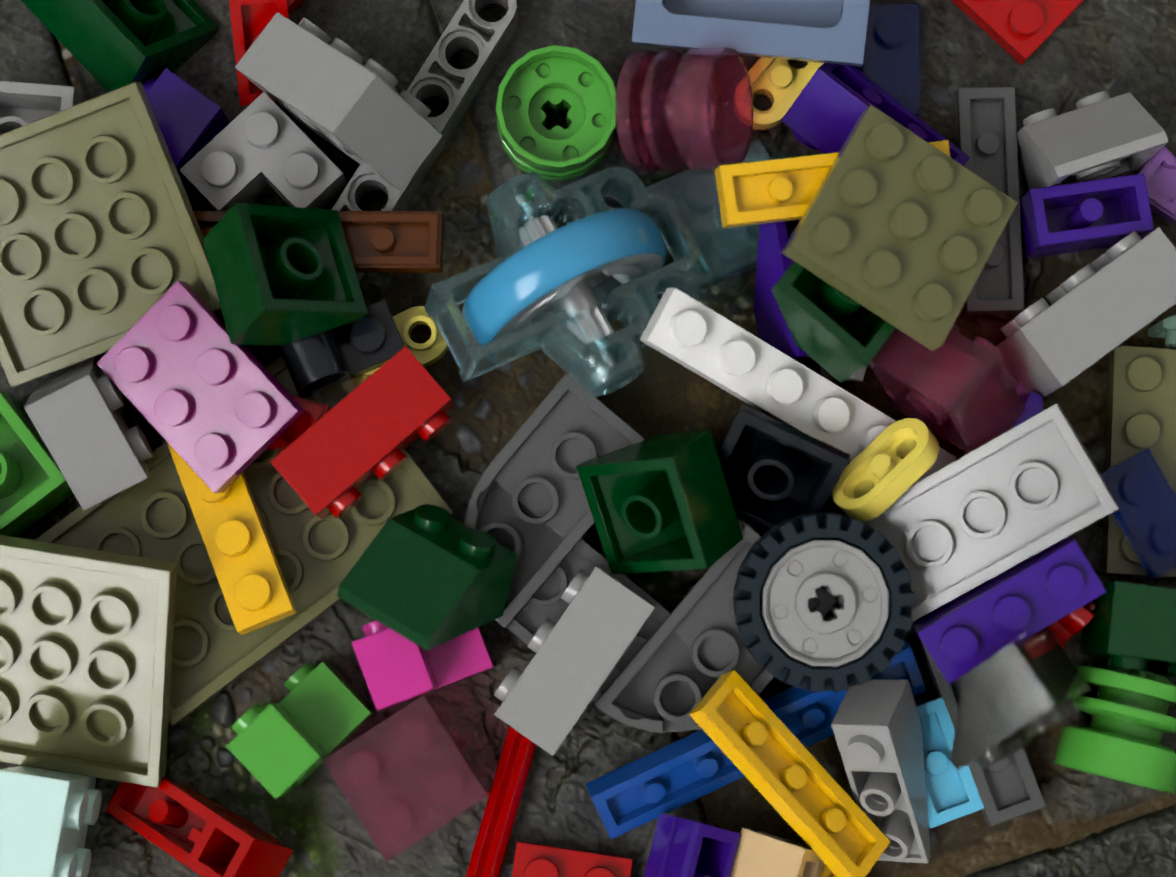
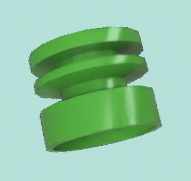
M552 45L532 50L510 66L499 85L496 117L503 150L517 168L536 179L562 182L583 176L601 162L612 143L619 102L613 80L600 62L578 48ZM561 110L567 112L566 125L568 128L566 130L558 125L553 127L551 131L545 128V112L549 111L554 115L560 113Z
M1076 666L1073 681L1096 688L1098 693L1096 699L1069 694L1068 704L1092 715L1090 727L1062 726L1054 764L1176 794V750L1161 744L1163 733L1176 734V718L1167 716L1169 706L1176 707V684L1166 677L1145 671L1113 668L1110 666L1094 668Z

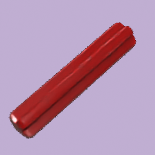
M511 726L507 732L465 877H498L536 749L534 742Z

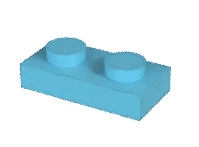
M937 697L916 705L922 726L928 824L930 829L984 809L943 697Z

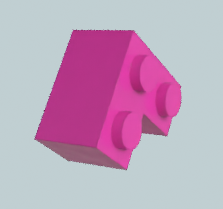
M376 620L362 626L364 638L351 642L377 711L393 707L495 667L480 627L426 651Z

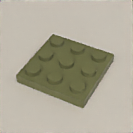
M870 104L858 118L782 254L929 350L934 351L943 345L1018 202Z

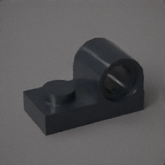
M385 299L366 306L368 313L362 319L283 346H278L300 398H307L384 365L405 347Z

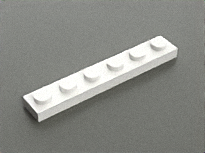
M677 288L666 289L640 338V341L765 415L850 454L848 464L889 425L896 422V420ZM939 447L937 459L932 467L914 484L953 463L956 457Z

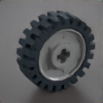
M804 514L774 526L765 532L749 549L748 554L740 565L734 585V615L739 634L752 657L771 675L797 688L823 693L824 691L839 692L871 681V677L878 672L882 673L892 664L890 661L896 653L900 654L906 643L904 639L907 632L911 631L914 619L911 616L912 606H915L914 592L910 584L912 580L908 568L905 567L901 560V555L889 543L886 537L864 522L841 514ZM823 586L826 592L837 595V605L829 606L831 614L824 618L817 610L808 608V599L817 598L815 589Z

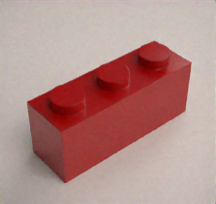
M405 346L274 457L270 463L316 516L324 519L331 513L337 519L361 500L363 495L358 489L375 474L380 480H383L406 461L408 457L402 451L421 436L427 442L439 434L451 422L452 419L447 413L455 406L448 394Z

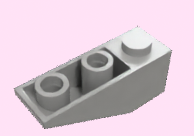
M872 679L861 686L849 687L831 726L855 803L890 840V844L878 861L929 864L931 852L922 726L909 680Z

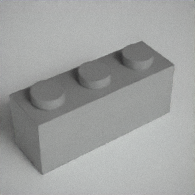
M599 565L594 568L590 575L582 569L579 570L561 596V599L570 604L557 624L546 618L527 646L536 653L524 672L513 667L494 694L496 698L502 701L494 715L552 756L656 607L654 603Z

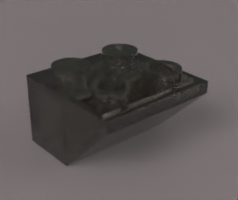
M1050 629L1012 642L964 675L950 758L956 770L976 761L981 769L984 770L1032 742L1030 738L1039 735L1048 728L1050 730L1080 711L1074 701L1090 691V688Z

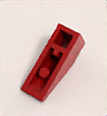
M167 775L162 777L158 788L121 782L105 810L201 877H279L293 852V849L252 822Z

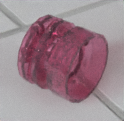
M728 47L690 49L684 56L680 52L672 50H662L659 53L642 51L634 52L626 59L618 79L615 113L619 143L628 164L636 172H659L660 170L681 171L686 165L691 170H715L721 165L744 162L750 146L753 129V95L750 76L744 59L736 49Z

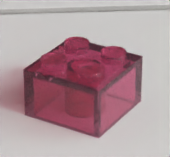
M955 323L943 345L934 351L929 350L895 328L869 363L872 371L897 409L911 418L921 420L931 431L967 454L1009 431L1026 411L1016 391L1017 381L1006 371L1002 364L1005 360L1002 352L984 338L976 337L972 342L959 334V328Z
M429 694L422 695L323 760L386 862L481 801L490 793V790Z

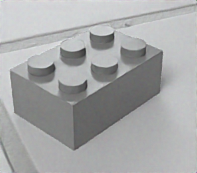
M277 12L235 68L303 126L401 192L443 137L440 132L425 120L431 112L430 109L405 90H402L398 95L395 88L398 80L374 60L369 59L362 66L363 57L342 40L335 38L331 45H329L328 43L331 38L308 19L303 17L297 25Z
M1160 227L1143 239L1134 230L1108 249L1103 255L1083 267L1045 297L1051 303V306L1042 297L1002 327L1001 331L1007 338L992 350L1016 382L1023 386L1026 394L1034 391L1041 395L1042 398L1046 397L1067 384L1176 304V248Z

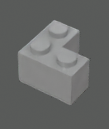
M265 92L257 97L179 170L191 186L216 211H229L235 203L254 204L270 188L290 207L329 209L337 202L348 184L343 172Z
M97 355L36 385L24 407L83 511L147 479L150 467L147 459L154 456L150 444L139 426L136 425L129 429L123 419L122 411L125 405L123 397L125 395L96 364L99 361Z

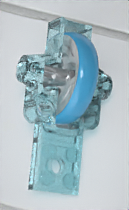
M758 140L648 187L644 186L635 173L621 167L607 168L556 190L537 172L519 175L497 187L486 199V205L498 258L432 285L424 307L428 316L434 319L460 368L459 374L463 382L539 349L566 371L592 397L612 393L637 378L645 369L641 348L648 346L640 341V338L660 302L657 294H664L667 288H677L696 301H699L700 291L757 267L759 224L722 228L715 169L721 165L771 160L761 141ZM603 197H611L618 200L624 208H612L606 204ZM554 222H565L567 225L557 228ZM667 247L675 262L663 267L666 261ZM462 303H464V305H463V312H461V310H460V308H459V306H458L459 304H462ZM608 320H619L626 327L614 332Z

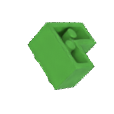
M310 661L307 662L284 684V687L290 692L279 703H272L270 705L267 702L263 705L255 704L231 727L237 736L226 747L275 799L286 796L297 789L376 713L373 707L330 662L322 661L316 668Z

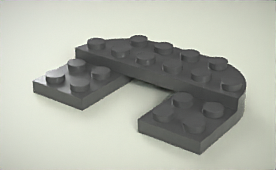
M567 373L481 475L468 503L464 525L473 530L483 531L492 535L496 543L517 554L502 617L495 620L504 629L507 627L526 645L530 643L546 618L557 624L570 605L561 599V596L580 569L590 575L594 568L599 565L611 574L607 559L582 538L595 522L577 471V466L584 461L645 440ZM746 524L741 530L743 539L711 565L672 613L626 574H612L654 603L656 607L593 697L592 701L597 708L621 723L649 732H683L696 729L698 731L702 728L689 714L722 674L735 670L757 695L761 693L774 676L766 671L746 648L736 625L733 602L734 585L740 565L748 554L749 549L761 538L760 535ZM818 587L815 589L817 598L808 599V608L817 610L824 618L830 611L829 606H834L837 600L822 587Z

